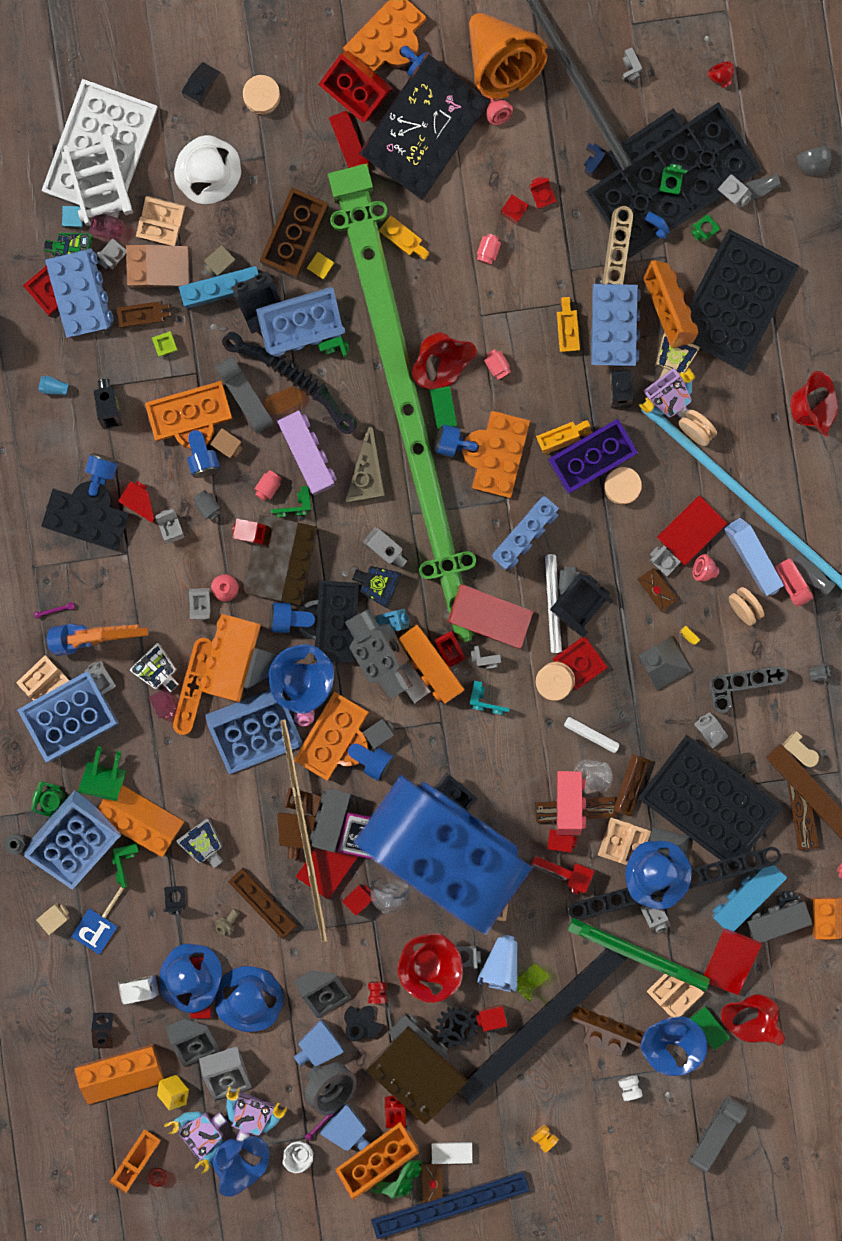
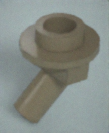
M233 909L226 920L222 917L215 922L216 931L222 936H230L234 931L232 924L240 912Z

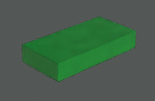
M450 386L430 390L437 430L443 424L453 427L457 426Z
M705 1006L689 1018L702 1029L707 1042L714 1050L730 1039Z

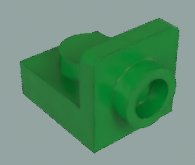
M341 336L318 344L321 353L325 352L326 355L337 352L336 348L340 347L343 358H346V352L350 351L347 341H342Z

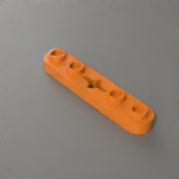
M199 638L193 646L173 721V728L180 735L190 733L194 726L202 696V691H200L201 680L205 675L206 662L210 657L212 641L208 638ZM195 676H197L196 685L199 686V689H195L192 694L193 696L190 697L191 688L188 687V684L192 683Z

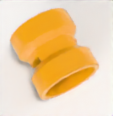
M545 1124L531 1136V1139L540 1145V1149L544 1153L548 1152L559 1140L555 1134L549 1132V1128Z

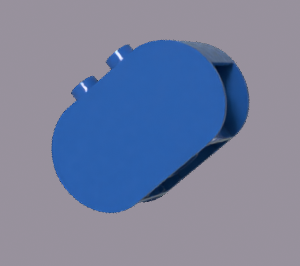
M402 775L398 777V780L365 827L353 841L359 848L388 870L485 935L533 868L518 856L517 851L519 847L493 828L470 814L425 781L421 785H416Z

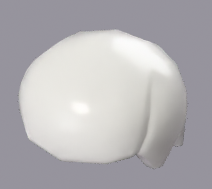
M302 1141L292 1142L284 1150L283 1165L289 1172L295 1174L306 1171L313 1162L311 1146Z

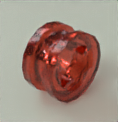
M154 1168L148 1176V1181L153 1187H161L167 1179V1174L162 1168ZM157 1172L161 1173L160 1177L163 1178V1180L155 1182V1178L152 1176V1174L156 1175Z

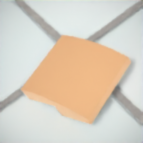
M146 196L136 237L175 246L185 205Z
M45 655L16 683L34 701L70 680Z
M610 817L598 856L627 865L633 851L640 844L648 842L651 831Z
M664 974L647 990L648 994L671 1017H682L704 995L701 989L667 974Z

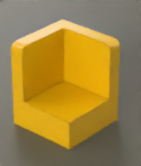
M177 1075L159 1081L157 1096L169 1111L187 1104L189 1089Z

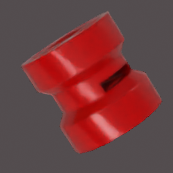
M368 982V989L370 990L368 1003H388V996L386 995L388 982Z

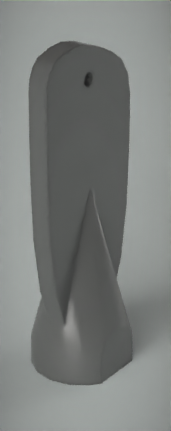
M777 173L769 178H761L743 184L752 193L749 202L764 196L772 189L782 187Z
M798 554L794 557L793 562L804 580L810 585L821 589L827 596L836 584L828 580L824 573L803 555Z

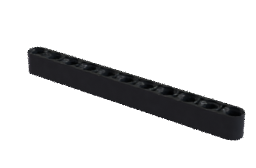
M767 847L691 869L692 873H698L700 880L696 884L690 883L688 890L777 865L781 860V853L776 847ZM769 851H775L778 854L776 861L770 862L767 860L766 855ZM751 856L758 859V865L755 867L747 865V859ZM730 862L738 863L739 869L737 872L731 873L728 871L727 866ZM716 867L719 869V876L717 878H710L708 876L710 868ZM670 886L661 889V892L657 895L651 894V898L653 900L662 898ZM627 887L575 902L569 907V915L580 921L639 903L631 898ZM614 895L622 897V903L619 906L612 904L611 900ZM600 900L603 903V908L596 912L593 910L592 904L594 901ZM576 906H582L584 909L583 915L580 917H576L573 914V909Z
M606 948L466 1078L468 1080L467 1083L457 1094L467 1105L472 1104L628 957Z

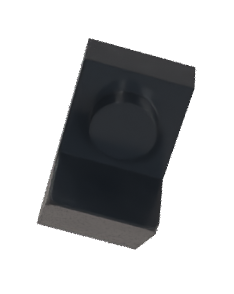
M448 773L434 787L466 811L478 799Z

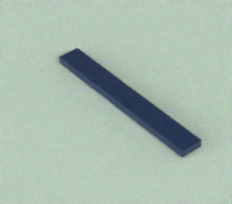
M521 1171L445 1195L443 1198L424 1204L422 1202L372 1218L371 1222L376 1238L380 1239L529 1192L530 1189L525 1173Z

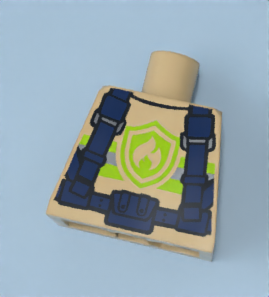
M664 333L656 361V367L663 369L660 378L673 368L678 374L680 372L684 373L700 347L690 343L671 349Z

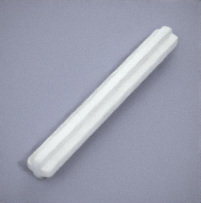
M548 554L545 556L550 646L551 653H560L562 651L560 619L550 611V608L559 599L556 555Z

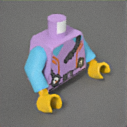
M673 368L644 390V393L647 395L646 402L642 405L639 404L641 409L645 413L666 414L668 417L677 414L679 418L685 417L689 411L686 406L692 401L690 394L692 393V381L695 378L691 369L688 368L687 372H680L678 374Z
M228 1087L226 1108L229 1120L233 1122V1127L240 1129L237 1140L242 1141L250 1137L251 1134L259 1136L260 1133H267L277 1125L287 1111V1107L284 1110L278 1108L280 1103H277L275 1106V1104L240 1092L239 1088H237V1092H232L230 1090L231 1087Z
M199 1111L185 1112L174 1121L166 1123L164 1127L169 1125L173 1127V1130L168 1134L178 1132L200 1161L195 1165V1169L202 1165L204 1171L201 1174H204L213 1162L216 1150L223 1144V1133L219 1128L227 1120L221 1112L212 1119L207 1112L203 1114Z

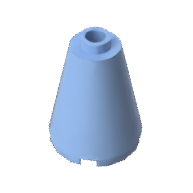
M504 934L502 937H498L478 977L477 983L484 985V982L489 983L491 988L516 992L518 942L514 941L515 937Z

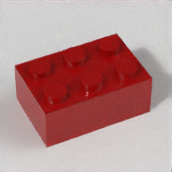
M345 51L338 56L318 84L363 123L373 118L394 89L349 51Z

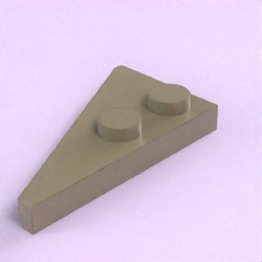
M369 427L365 434L346 502L384 496L373 427Z

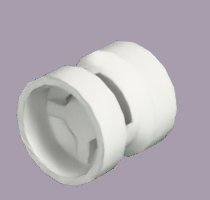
M629 1076L618 1081L619 1086L623 1089L622 1096L624 1101L643 1096L641 1089L638 1087V1076Z

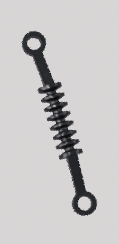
M228 332L224 336L222 344L227 351L259 358L268 368L274 364V372L281 369V377L288 374L286 381L289 382L294 378L293 386L301 383L299 390L302 391L308 388L307 396L313 392L312 399L325 406L335 421L337 428L342 433L351 434L356 429V419L348 413L343 414L328 391L326 384L323 383L317 386L319 379L317 378L312 382V374L307 377L304 376L305 369L299 373L300 365L292 368L293 360L285 363L286 355L279 359V356L269 354L263 347L246 344L236 332Z

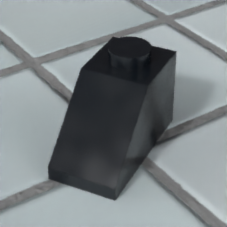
M202 62L191 74L181 92L183 97L201 107L220 71Z

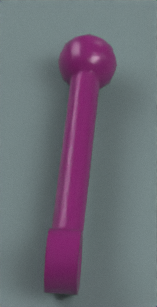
M69 602L65 606L42 612L36 611L34 617L39 619L43 615L65 609L73 610L75 605L73 602Z
M335 1113L327 1115L310 1133H307L305 1135L306 1140H312L313 1135Z

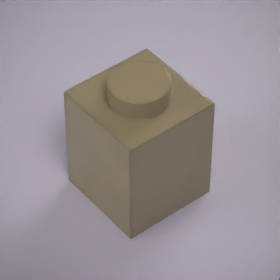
M221 245L204 260L207 265L205 269L212 277L214 275L220 276L228 271L236 263V260Z

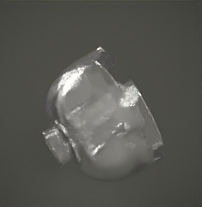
M377 878L371 882L370 897L372 904L381 910L382 913L392 914L405 907L411 891L410 888H407V883L394 878H388V882L381 881L382 878Z

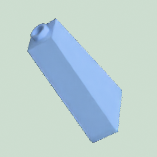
M739 518L725 526L723 529L761 592L766 596L776 594L784 585L751 525Z

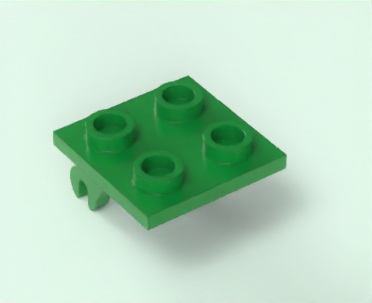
M98 746L94 763L87 762L78 793L117 801L126 775V770L119 769L121 751L117 750L113 769L99 766L102 747Z
M408 1160L397 1182H378L375 1184L378 1186L377 1189L371 1188L372 1192L389 1195L392 1199L407 1196L412 1189L411 1183L413 1179L417 1178L421 1172L420 1165L422 1161Z

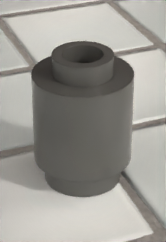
M206 490L193 498L194 506L205 520L210 519L212 521L220 515L219 510L221 507Z
M564 566V570H560V594L564 593L580 573L576 571V567Z
M18 833L8 836L4 841L5 850L13 855L23 852L27 845L25 837ZM12 841L17 842L16 848H13Z

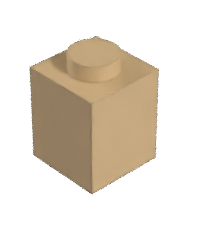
M56 903L36 921L50 935L69 919V912L64 905L61 904L59 906Z

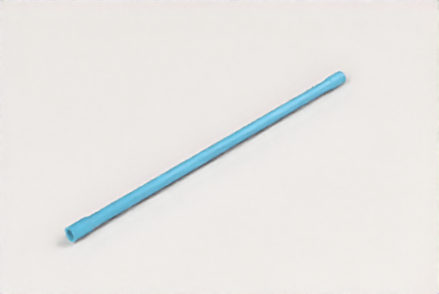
M641 409L647 417L656 422L842 589V576L689 438L663 415L651 412L645 413Z

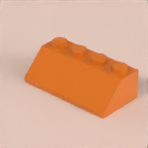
M656 260L651 261L643 279L671 349L693 343L698 335V328L692 322L690 317L691 311L684 302V293L678 287L675 271L671 269L668 263Z
M221 614L217 622L215 638L212 640L210 657L206 662L205 675L201 680L200 691L240 702L261 624Z
M418 625L398 638L405 652H408L412 658L409 662L415 670L419 668L423 673L421 679L428 687L431 684L435 691L432 694L439 703L443 701L445 704L464 691V688Z
M122 785L117 801L103 799L98 807V810L120 833L161 857L165 856L185 822Z
M154 1044L77 1065L74 1069L79 1088L87 1105L158 1085L159 1081L164 1079Z
M400 1122L335 1170L351 1199L354 1200L417 1155L419 1147L410 1132Z

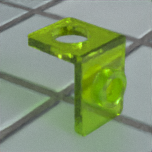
M534 963L517 978L516 990L530 1002L533 991L549 978V974L539 964Z

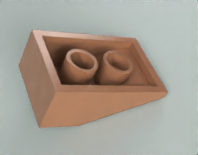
M126 245L127 286L130 289L179 287L189 284L188 246Z

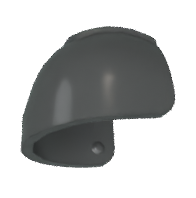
M829 146L814 148L796 156L800 170L810 177H819L825 174L830 167L832 159Z

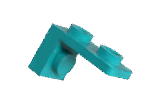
M474 681L469 703L473 705V709L485 711V707L493 709L492 713L500 715L509 712L510 708L478 702L479 698L483 699L485 687L482 686V682Z

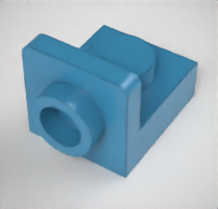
M405 609L376 615L378 624H390L394 632L409 628L410 619Z

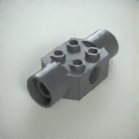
M370 609L359 613L345 622L354 638L349 648L368 682L379 683L388 699L413 686L404 671L410 659L390 624H378Z

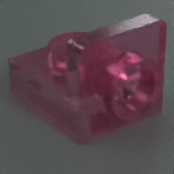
M93 216L89 234L119 240L123 230V220L113 216Z
M167 688L148 697L158 718L163 717L166 720L175 715L174 711L177 707Z

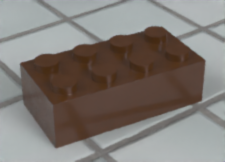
M291 187L259 260L260 263L297 280L328 211L329 204Z

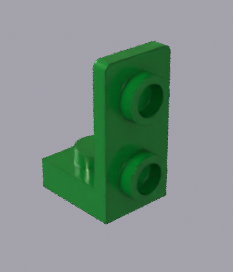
M301 486V491L297 492L298 503H302V507L270 509L271 514H275V518L287 517V513L294 512L295 516L307 515V511H311L309 486Z
M139 843L113 849L114 853L111 854L112 863L117 865L118 873H115L117 884H121L122 888L128 887L121 856L124 855L125 859L135 857L136 852L140 851Z

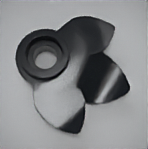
M353 1006L348 1007L344 1014V1020L347 1024L345 1033L349 1040L359 1041L363 1037L373 1038L380 1033L383 1026L373 1021L375 1014L373 1006H365L359 1011ZM357 1027L359 1029V1033L353 1034L351 1031L352 1028Z

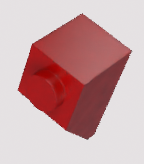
M130 481L118 502L154 524L156 519L150 493L146 491L147 486L139 481H136V483Z

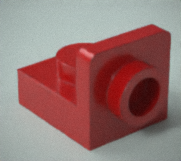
M537 177L529 185L537 210L556 203L548 177Z
M393 1095L385 1097L386 1128H393L400 1122L406 1127L405 1106Z

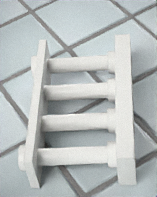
M110 133L103 134V141L98 145L70 152L68 146L65 145L63 146L64 152L61 153L64 164L69 166L81 210H78L80 221H84L87 226L91 225L90 217L114 210H123L125 215L133 213ZM99 152L107 153L108 160L104 164L75 171L73 160ZM105 171L112 172L114 179L110 183L81 191L78 179ZM114 190V192L118 191L119 199H116V202L86 209L83 198Z

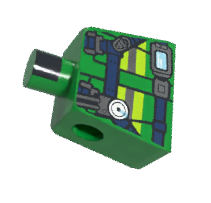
M59 233L57 242L45 241L44 251L54 253V257L91 248L93 236L88 233Z

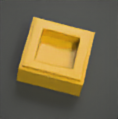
M317 252L308 265L307 270L324 280L333 267L334 262Z
M684 626L679 632L692 645H696L700 641L687 626Z

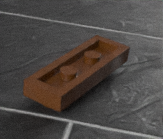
M632 754L613 811L632 816L651 760Z

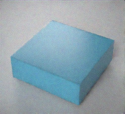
M63 206L62 227L83 228V222L80 221L78 210H81L80 207Z

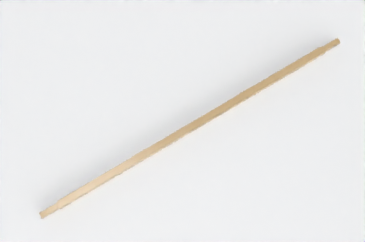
M281 720L283 741L321 941L326 942L325 924L286 720Z

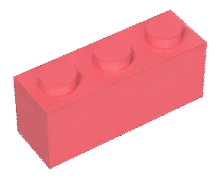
M557 772V835H581L582 829H586V817L582 816V809L586 808V798L582 797V790H585L586 780L582 778V772Z

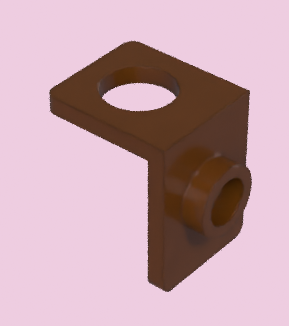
M289 788L284 807L296 809L295 799L290 803L293 789ZM299 790L303 812L316 816L321 805V796Z

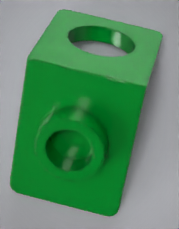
M670 164V167L663 168L660 191L679 194L683 174L687 173V170L675 164ZM668 177L676 179L677 185L675 188L670 189L666 186V179Z
M708 214L690 228L692 236L702 243H705L720 229ZM709 222L712 225V231L710 233H703L701 230L702 223Z

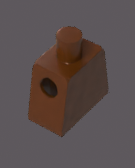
M278 813L280 846L288 847L287 858L299 859L300 848L304 847L298 815ZM304 815L310 843V836L314 829L316 816Z

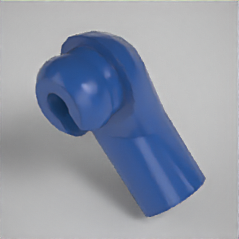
M649 212L645 220L659 229L656 232L659 238L665 239L670 231L665 220Z

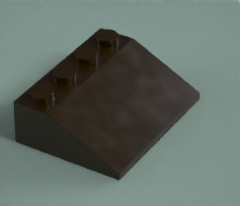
M260 515L258 523L266 525L263 544L253 543L243 593L302 605L318 527Z
M409 1026L376 1056L366 1069L375 1080L424 1125L468 1081Z

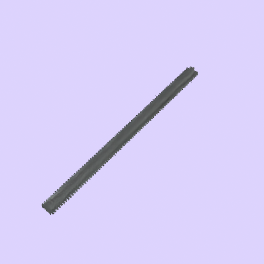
M526 0L527 5H529L536 20H538V24L542 26L541 28H543V32L548 41H550V45L554 47L553 49L559 60H561V64L565 66L564 68H566V72L570 79H572V83L577 87L576 89L581 98H583L584 104L588 106L587 108L592 117H594L593 119H595L594 121H596L595 123H597L599 130L605 136L604 138H606V142H608L610 149H612L611 151L616 155L615 157H617L616 159H618L620 166H622V170L632 165L631 161L627 159L626 152L623 153L625 151L623 150L624 148L620 146V141L617 142L614 131L609 127L610 124L606 123L603 112L598 108L599 105L595 104L597 101L591 95L592 93L588 91V86L584 85L586 83L584 82L585 80L577 72V67L573 66L575 63L569 57L570 54L568 55L567 51H565V46L562 47L564 44H562L563 42L554 32L555 29L554 27L552 28L553 25H551L552 23L546 17L547 15H545L542 6L540 7V2L538 0Z

